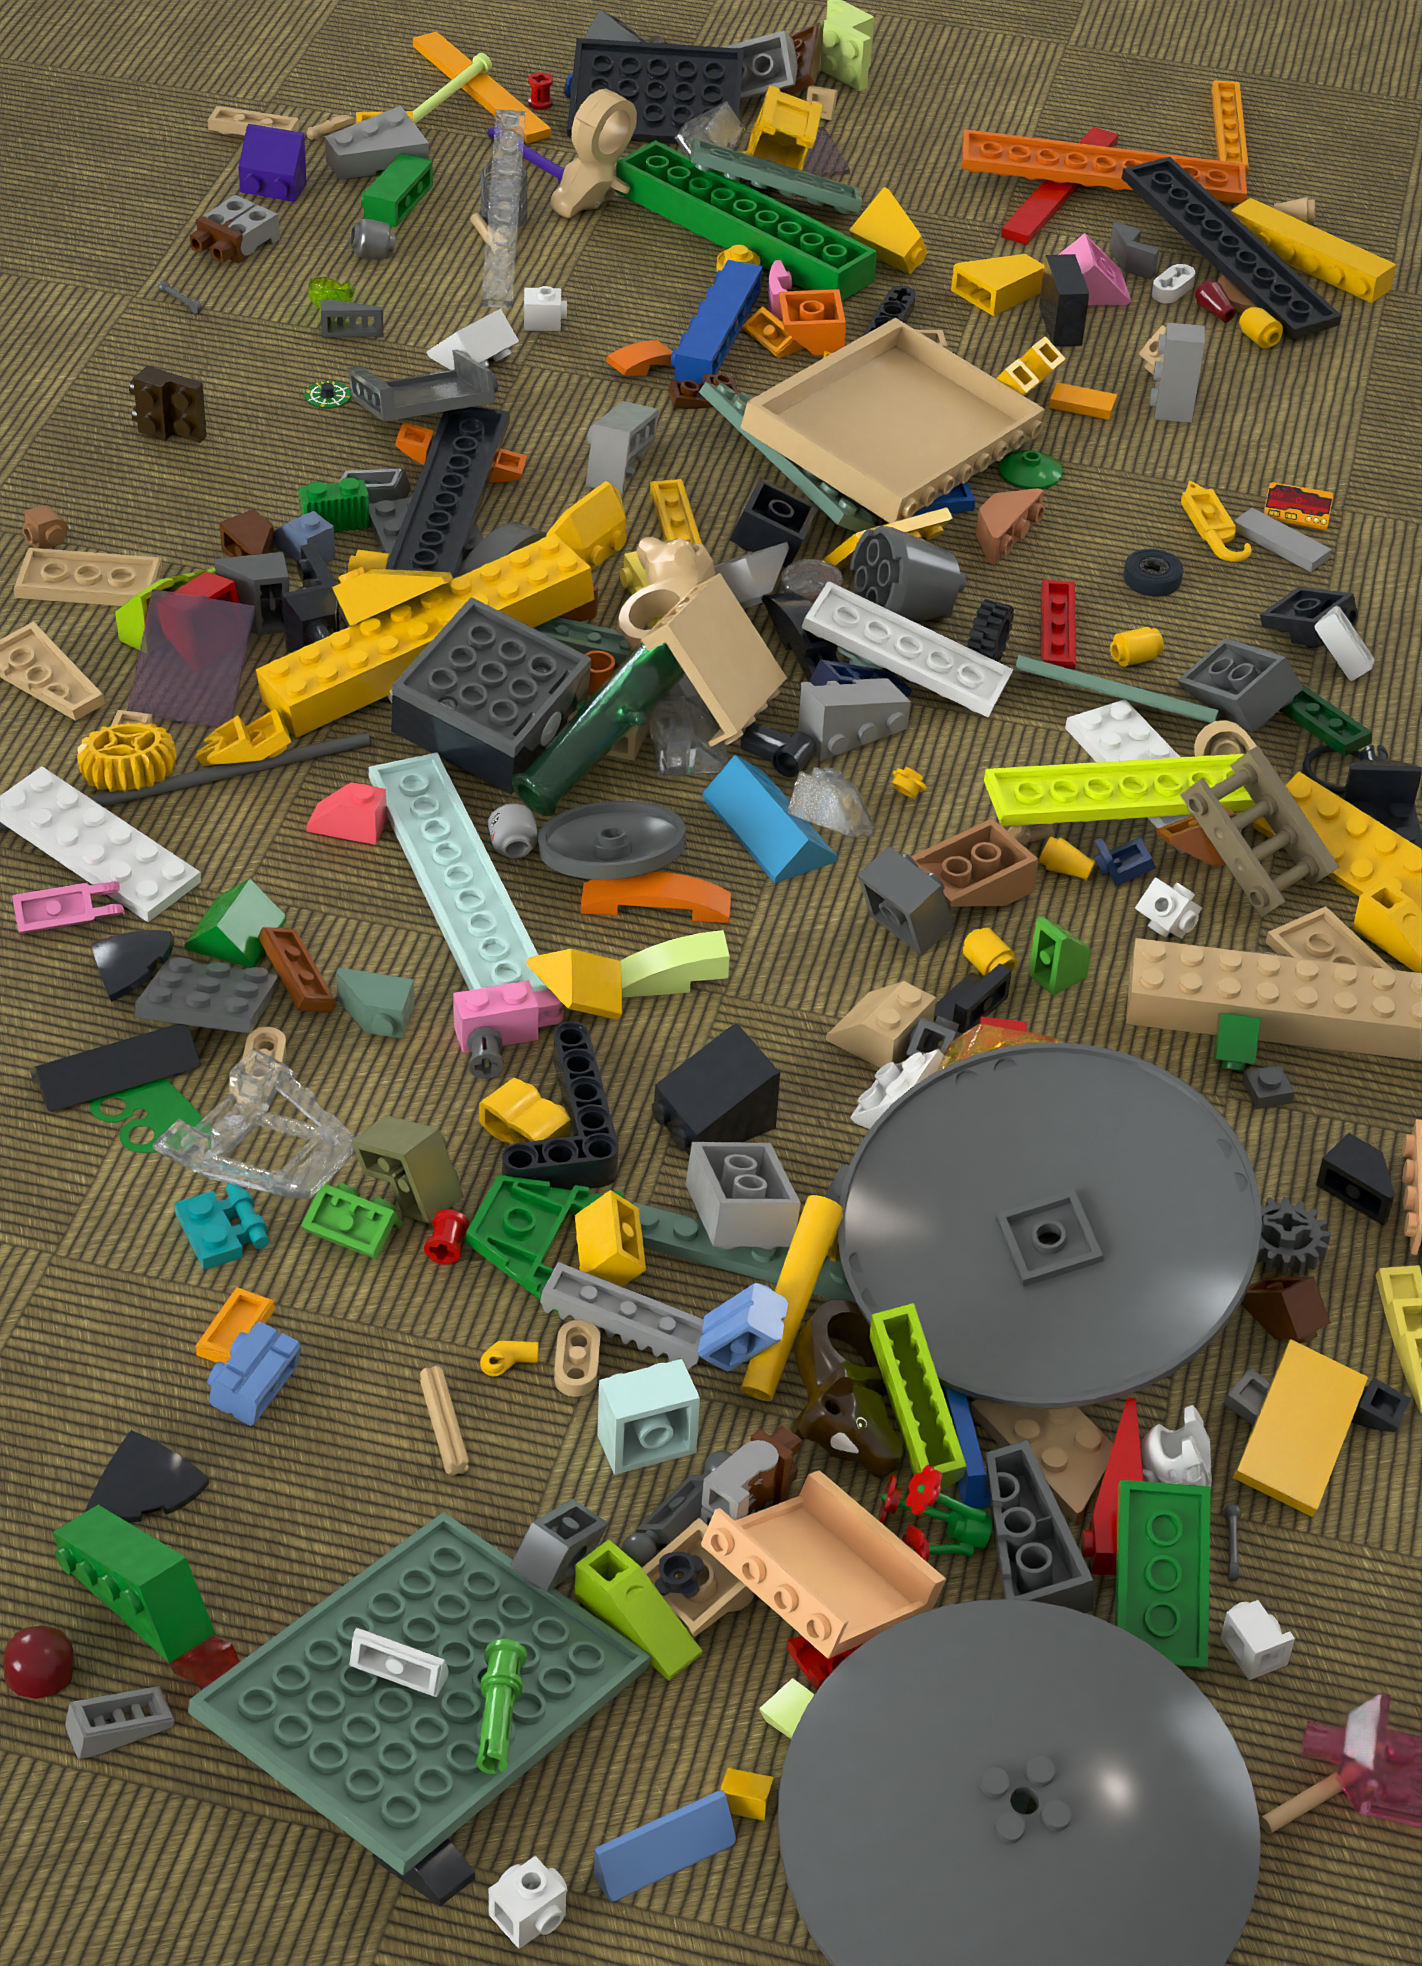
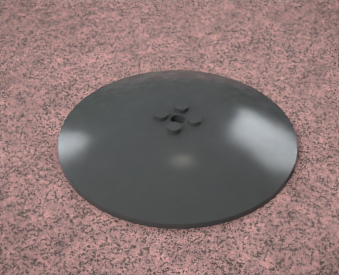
M1060 1042L1030 1043L979 1053L955 1062L931 1074L891 1104L866 1134L849 1165L839 1205L843 1208V1217L838 1227L837 1235L841 1263L848 1287L870 1327L872 1314L914 1303L940 1384L980 1400L1007 1406L1036 1409L1069 1408L1120 1398L1149 1387L1186 1365L1215 1340L1243 1301L1254 1275L1259 1256L1262 1231L1261 1201L1256 1176L1248 1155L1236 1133L1223 1116L1200 1093L1183 1080L1161 1067L1112 1049ZM1046 1232H1053L1061 1237L1057 1243L1052 1245L1043 1244L1038 1240Z
M1008 1599L953 1604L917 1614L887 1628L866 1641L838 1665L822 1683L807 1705L793 1733L785 1757L779 1788L777 1824L780 1854L787 1884L800 1917L813 1941L831 1966H1225L1241 1937L1252 1908L1258 1883L1261 1842L1260 1822L1254 1789L1245 1761L1236 1742L1215 1707L1189 1677L1173 1662L1146 1642L1124 1629L1095 1616L1052 1604ZM1018 1795H1026L1034 1800L1037 1810L1029 1815L1020 1814L1012 1808L1010 1800Z

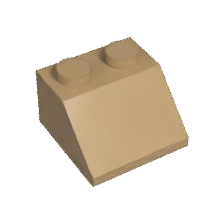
M905 981L868 992L826 1035V1041L879 1068L890 1062L894 1064L901 1063L908 1056L906 1052L909 1048L908 1041L913 1028L919 1023L921 1018L930 1021L934 1020L936 997Z

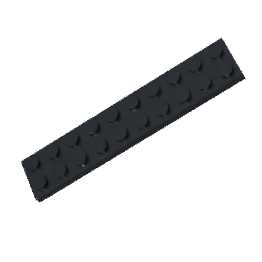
M1171 157L1123 168L1121 178L1258 308L1264 309L1283 326V332L1291 339L1340 325L1342 315Z
M467 407L443 412L386 569L450 572L453 579L456 578L510 422V411Z

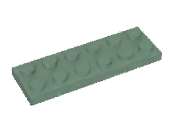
M696 138L693 140L691 163H695V167L705 172H712L713 169L724 172L723 176L736 181H739L740 178L751 180L753 186L762 189H768V186L779 189V193L794 198L796 194L807 197L809 203L823 206L824 203L835 206L834 209L844 214H851V211L859 213L862 198L860 189L703 140Z

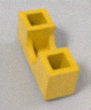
M1044 336L1020 359L1018 358L1007 367L996 379L1021 395L1026 396L1044 381L1065 358Z

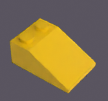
M362 566L339 576L341 584L332 588L351 626L452 580L453 577L450 572L372 569L365 572Z

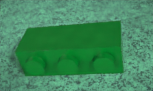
M400 153L393 162L389 163L386 170L375 179L374 183L363 192L361 206L364 210V219L386 222L390 227L396 228L433 187L432 160Z

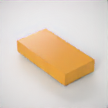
M1057 382L1050 398L1049 408L1110 420L1116 405L1117 394Z
M236 1287L196 1344V1355L216 1363L219 1361L226 1363L232 1356L230 1354L231 1347L236 1337L242 1331L248 1334L256 1323L261 1321L266 1324L275 1311L274 1300Z

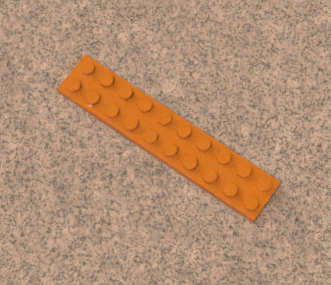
M964 129L961 169L973 173L989 172L1000 176H1021L1030 180L1046 179L1057 183H1078L1086 187L1103 186L1113 190H1133L1121 178L1123 168L1171 157L1218 201L1226 204H1242L1246 201L1247 197L1245 164L975 130Z

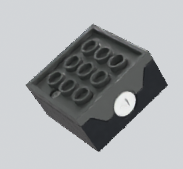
M471 597L393 683L391 732L431 753H438L439 757L512 795L566 731L568 717L588 702L592 658Z

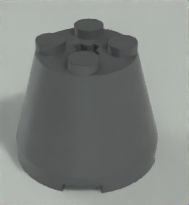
M879 526L874 530L867 529L855 547L850 564V569L855 570L854 594L913 622L949 618L952 615L958 592H962L966 584V576L964 572H960L958 561L953 552L889 526Z

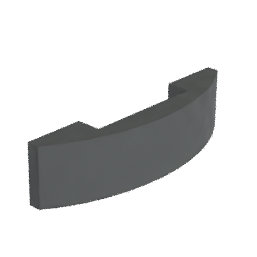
M519 522L504 524L489 533L472 550L460 566L456 577H460L513 551L535 543L546 537V532Z

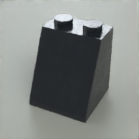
M737 1023L730 1026L655 1084L654 1103H652L653 1116L660 1125H664L673 1135L677 1147L680 1150H685L689 1156L692 1142L743 1143L776 1128L780 1071Z

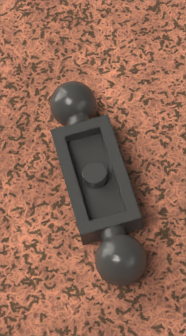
M720 1450L709 1455L704 1465L705 1473L703 1475H690L636 1529L637 1533L629 1535L624 1540L621 1550L641 1568L657 1555L658 1544H670L697 1517L701 1516L704 1478L733 1454Z

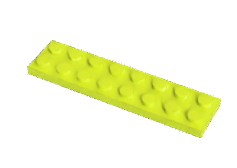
M1244 754L993 768L985 770L984 782L1001 826L1193 815L1180 795L1202 778L1212 788L1234 775L1235 773L1230 765ZM1244 786L1219 800L1221 805L1232 812L1245 811L1255 805Z

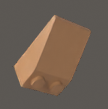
M992 818L911 856L919 869L926 874L929 872L935 874L942 881L945 887L943 890L945 899L950 907L1006 906L1035 891L1038 858Z

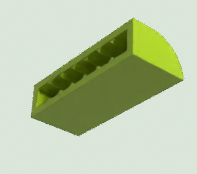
M912 1303L872 1314L870 1327L871 1343L913 1475L921 1473L926 1465H930L934 1470L936 1469L941 1472L942 1480L940 1486L941 1490L963 1478L967 1466L915 1305Z

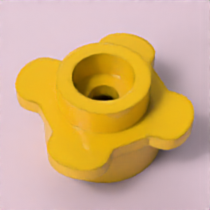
M905 767L904 770L897 768L896 771L892 772L895 778L891 785L910 798L915 799L919 792L927 789V786L921 782L923 777L908 767Z

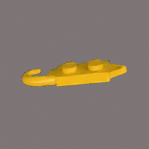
M1189 481L1186 492H1182L1181 505L1203 541L1206 540L1214 554L1224 561L1240 562L1246 560L1252 552L1249 543L1244 545V550L1241 552H1233L1224 545V543L1234 539L1236 526L1214 490L1205 489Z

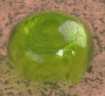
M316 277L310 279L307 294L311 302L321 310V300L352 302L356 287L353 286L351 288L348 281L341 285L336 280L327 277Z

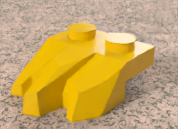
M276 708L247 726L237 715L216 728L203 740L209 744L198 750L195 758L203 767L261 761L268 756L273 758L280 755L286 750L287 745L291 743V739L284 719Z

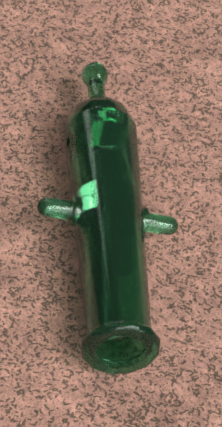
M641 641L588 701H579L576 704V715L524 773L513 775L512 786L519 798L529 808L543 816L554 815L557 803L635 725L643 726L647 723L648 718L646 714L686 674L666 642L648 651Z

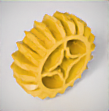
M128 721L126 724L118 725L115 723L111 727L103 726L99 732L93 731L89 733V737L82 739V744L78 746L77 758L82 778L87 781L89 786H96L97 790L109 789L112 793L117 790H123L126 793L132 789L139 791L140 788L145 786L153 787L154 782L164 781L165 776L171 775L172 769L176 767V751L171 734L167 733L165 728H157L156 724L153 723L145 725L144 722L140 721L137 724H130Z

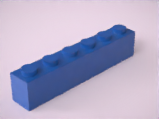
M727 260L723 269L718 270L715 284L709 286L706 300L700 302L697 316L691 318L688 332L682 334L679 348L673 350L671 367L675 368L674 380H691L701 384L704 373L712 375L718 373L741 330V326L745 323L761 293L763 266Z

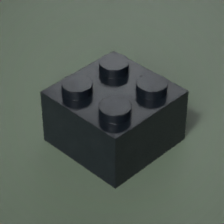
M759 478L729 541L737 544L743 550L751 552L787 542L789 550L782 567L789 570L819 507L775 484Z

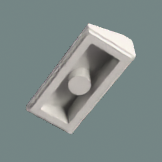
M1335 606L1314 627L1347 678L1353 681L1371 670L1375 659L1341 608Z
M356 1628L354 1631L350 1666L428 1695L438 1696L449 1673L444 1659Z

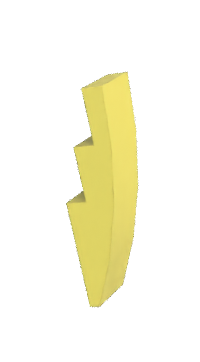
M1420 1265L1379 1268L1376 1273V1279L1393 1343L1408 1386L1420 1414H1422V1274Z

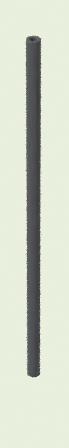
M367 732L285 750L276 757L269 758L268 756L261 761L224 764L168 777L162 782H154L153 787L145 786L140 788L139 791L136 789L128 790L126 793L123 790H117L113 793L107 791L87 797L102 807H107L370 746V738ZM0 822V831L10 829Z

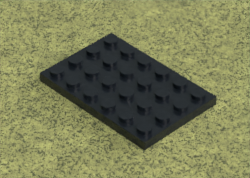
M577 38L567 137H572L574 117L581 104L596 91L608 89L632 102L635 106L637 123L630 141L654 142L656 140L660 143L692 145L694 138L722 147L736 148L744 49Z

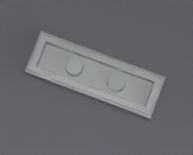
M1253 507L1233 521L1236 526V533L1309 572H1312L1330 559L1332 549Z

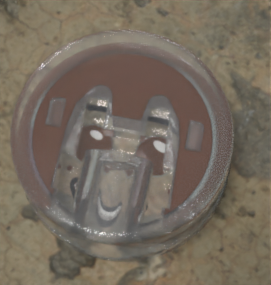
M804 559L789 564L782 572L780 593L795 592L814 604L828 581L843 588V576L838 568L822 560Z

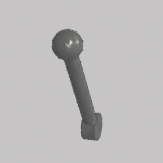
M165 280L158 284V289L161 292H168L190 306L193 313L196 314L202 311V305L198 300H190L171 288L170 284Z
M1229 1504L1224 1509V1515L1228 1519L1229 1528L1228 1580L1237 1581L1239 1575L1237 1520L1242 1512L1241 1508L1236 1504Z

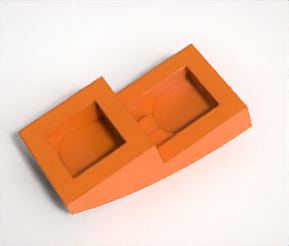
M659 340L642 341L614 351L607 356L606 362L624 376H647L651 365H671L673 351Z

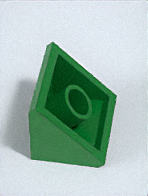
M249 878L216 898L185 942V949L248 968L256 967L266 952L258 938L262 927L282 928L286 923V915Z

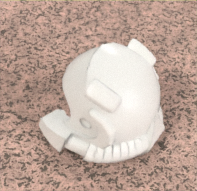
M1194 1405L1185 1408V1425L1183 1428L1176 1431L1168 1430L1161 1424H1157L1142 1439L1140 1450L1143 1481L1211 1487L1210 1438L1203 1426L1204 1422Z

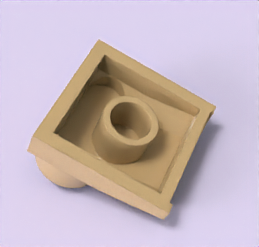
M700 1518L642 1567L655 1586V1581L660 1578L659 1560L663 1555L679 1551L685 1552L690 1556L696 1555L702 1559L704 1569L698 1574L697 1583L700 1590L697 1595L692 1598H686L679 1593L662 1595L692 1637H696L727 1612L739 1611L748 1606L755 1594L701 1546L708 1525ZM677 1573L675 1577L682 1578L683 1573Z

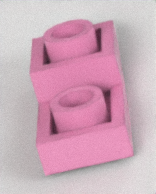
M775 260L769 275L768 311L781 320L782 315L778 292L790 290L792 288V278L790 272L785 270L781 260Z

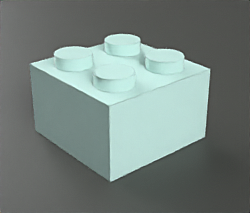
M682 1359L668 1363H657L648 1368L625 1374L619 1373L599 1380L597 1436L614 1475L697 1453L700 1397Z

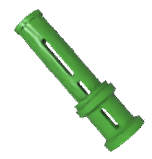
M511 1639L494 1640L485 1649L484 1659L488 1668L487 1673L481 1679L480 1690L486 1702L476 1764L481 1771L488 1774H497L498 1760L500 1772L505 1771L507 1768L514 1702L522 1695L523 1682L519 1676L520 1669L526 1663L527 1652L525 1647L519 1642Z

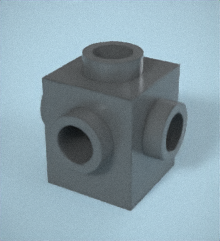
M937 1016L935 1022L921 1018L910 1034L909 1048L906 1054L912 1056L918 1052H921L922 1055L937 1050L939 1042L944 1040L940 1051L948 1062L953 1064L965 1058L968 1049L965 1041L968 1036L957 1032L959 1024L943 1017Z

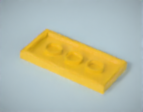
M1290 1339L1278 1364L1233 1478L1313 1517L1318 1510L1368 1377Z

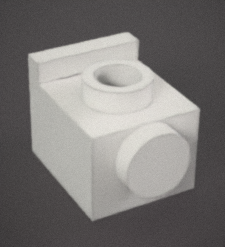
M1259 1600L1251 1603L1241 1602L1227 1611L1220 1638L1248 1680L1287 1666L1295 1640L1291 1632L1282 1634L1276 1618L1271 1614L1268 1615Z

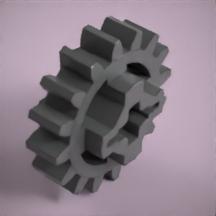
M1271 1197L1267 1198L1265 1207L1261 1205L1262 1231L1257 1262L1261 1260L1265 1262V1271L1269 1272L1275 1266L1279 1268L1281 1275L1286 1276L1288 1269L1291 1268L1298 1275H1302L1304 1266L1314 1270L1317 1267L1318 1260L1324 1261L1331 1233L1326 1231L1328 1224L1326 1220H1316L1318 1210L1305 1211L1303 1201H1299L1296 1206L1290 1205L1288 1197H1283L1281 1204H1276Z

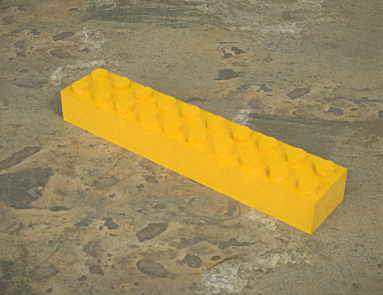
M555 533L544 537L535 543L513 551L502 558L485 564L460 577H456L443 585L256 669L262 702L270 711L276 708L284 719L287 730L295 738H298L390 695L389 690L392 689L393 683L471 597L534 628L595 600L591 567Z

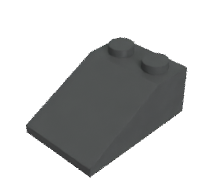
M1228 638L1222 640L1177 680L1183 689L1209 708L1222 711L1221 716L1224 719L1236 723L1241 728L1251 732L1264 727L1277 711L1290 704L1293 697L1303 689L1285 656Z

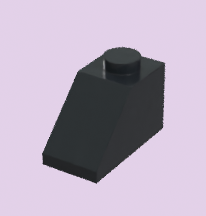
M1348 1133L1322 1158L1316 1186L1384 1226L1388 1222L1395 1193L1383 1152Z

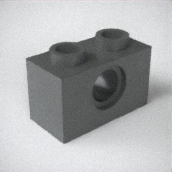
M571 1499L532 1522L510 1567L520 1573L526 1583L547 1592L575 1574V1564L596 1549L609 1523L574 1499Z

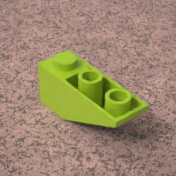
M608 1539L575 1564V1598L603 1623L650 1654V1665L668 1681L702 1655V1649L643 1569L611 1540Z

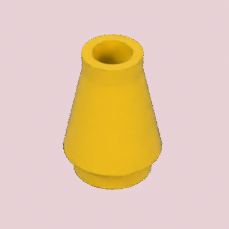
M1050 836L1038 863L1045 865V870L1079 877L1087 881L1096 861L1087 857L1062 837L1056 839Z

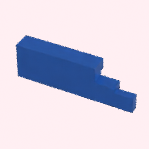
M940 1384L967 1466L965 1475L957 1482L962 1503L973 1508L989 1507L990 1495L986 1484L987 1474L966 1394L954 1391Z

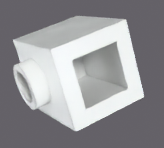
M549 286L525 288L524 331H561V319H567V301H561V288Z

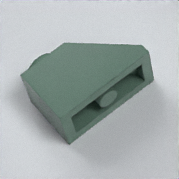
M338 967L336 972L338 1001L365 1033L403 1039L414 1010V979Z

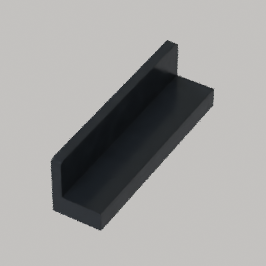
M175 1024L29 1068L33 1083L39 1082L47 1110L52 1112L200 1066L189 1026Z

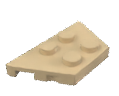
M984 1400L973 1401L970 1407L971 1416L1002 1448L1028 1440L1059 1508L1074 1524L1080 1522L1088 1502L1092 1496L1096 1495L1106 1471L1113 1443L1077 1406L1036 1409L1007 1406Z

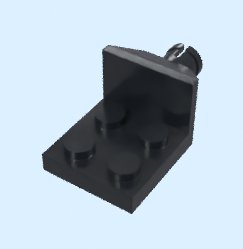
M314 543L300 545L301 560H297V570L303 587L295 591L282 593L287 652L299 650L340 631L339 602L332 588L337 583Z
M1374 745L1365 747L1359 754L1360 761L1351 764L1349 767L1342 799L1422 849V834L1415 808L1422 767L1402 761L1388 760L1387 750L1381 745L1377 747L1378 756L1375 755Z

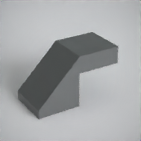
M1114 222L1112 224L1109 251L1124 272L1151 280L1156 275L1159 249L1140 243L1142 230Z

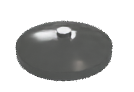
M639 801L597 802L567 810L550 819L541 828L538 835L539 853L547 866L569 876L586 879L633 877L660 869L681 855L686 846L685 824L678 814L656 804Z

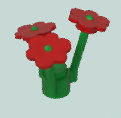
M926 1465L921 1473H916L909 1483L910 1493L906 1499L901 1498L902 1489L895 1487L897 1478L896 1475L891 1474L885 1492L881 1496L882 1504L879 1510L878 1521L883 1524L887 1512L895 1514L897 1507L912 1511L913 1514L918 1516L922 1514L947 1522V1536L952 1538L956 1544L929 1545L922 1530L916 1529L914 1525L907 1527V1534L903 1535L902 1541L926 1562L929 1560V1555L960 1554L971 1557L974 1548L982 1550L987 1545L992 1528L991 1517L986 1514L985 1510L970 1507L941 1493L940 1483L942 1474L940 1471L934 1470L930 1465ZM937 1501L955 1511L950 1513L930 1506Z

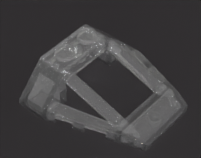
M255 1048L229 1071L230 1094L195 1127L178 1119L153 1143L154 1150L210 1179L289 1198L310 1199L355 1154L351 1142L355 1136L332 1112L327 1114L316 1102V1096L308 1087L304 1089L294 1079V1073L287 1065ZM276 1091L280 1092L316 1125L267 1112ZM258 1125L310 1140L279 1172H273L225 1158Z

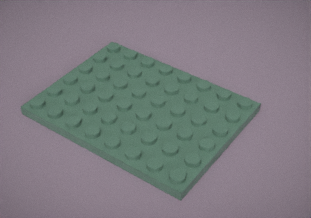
M442 1512L189 1699L188 1713L401 1875H405L648 1670L651 1655L556 1589L552 1588L546 1592L543 1589L535 1588L526 1583L522 1575L510 1567L513 1561L511 1558ZM356 1628L444 1659L449 1673L438 1696L428 1695L350 1666L353 1635ZM511 1639L519 1642L525 1647L527 1652L526 1663L520 1669L519 1676L523 1682L522 1695L514 1702L507 1768L505 1771L500 1772L498 1760L497 1774H488L481 1771L476 1764L486 1702L480 1690L481 1679L487 1673L488 1668L484 1659L485 1649L494 1640Z

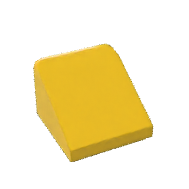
M727 1768L720 1791L723 1790L726 1795L730 1814L765 1821L774 1777Z

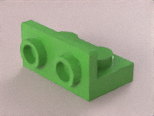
M322 1183L301 1228L307 1233L377 1260L392 1228L400 1230L403 1221L395 1212L396 1207L378 1197H373L372 1202L359 1197L360 1193L357 1190L342 1183H338L336 1188Z

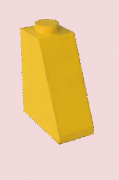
M883 187L849 229L853 239L877 250V259L909 275L917 266L923 263L928 253L921 234L890 190Z
M1027 254L957 263L953 268L951 291L990 315L995 316L1041 293L1044 265Z

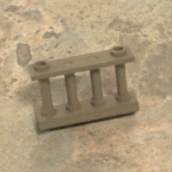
M1257 746L1230 765L1235 773L1234 775L1212 788L1202 778L1180 796L1248 896L1249 902L1255 907L1262 918L1285 902L1280 894L1281 891L1302 878H1305L1311 887L1340 867L1260 747ZM1244 786L1255 805L1230 818L1219 800ZM1264 816L1276 835L1251 849L1239 831ZM1284 847L1296 865L1271 880L1260 864V861Z

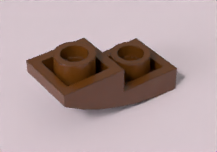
M704 373L701 384L691 380H671L668 392L673 408L699 409L714 407L699 393L705 381L715 386L722 383L739 395L734 378L725 374L712 375Z

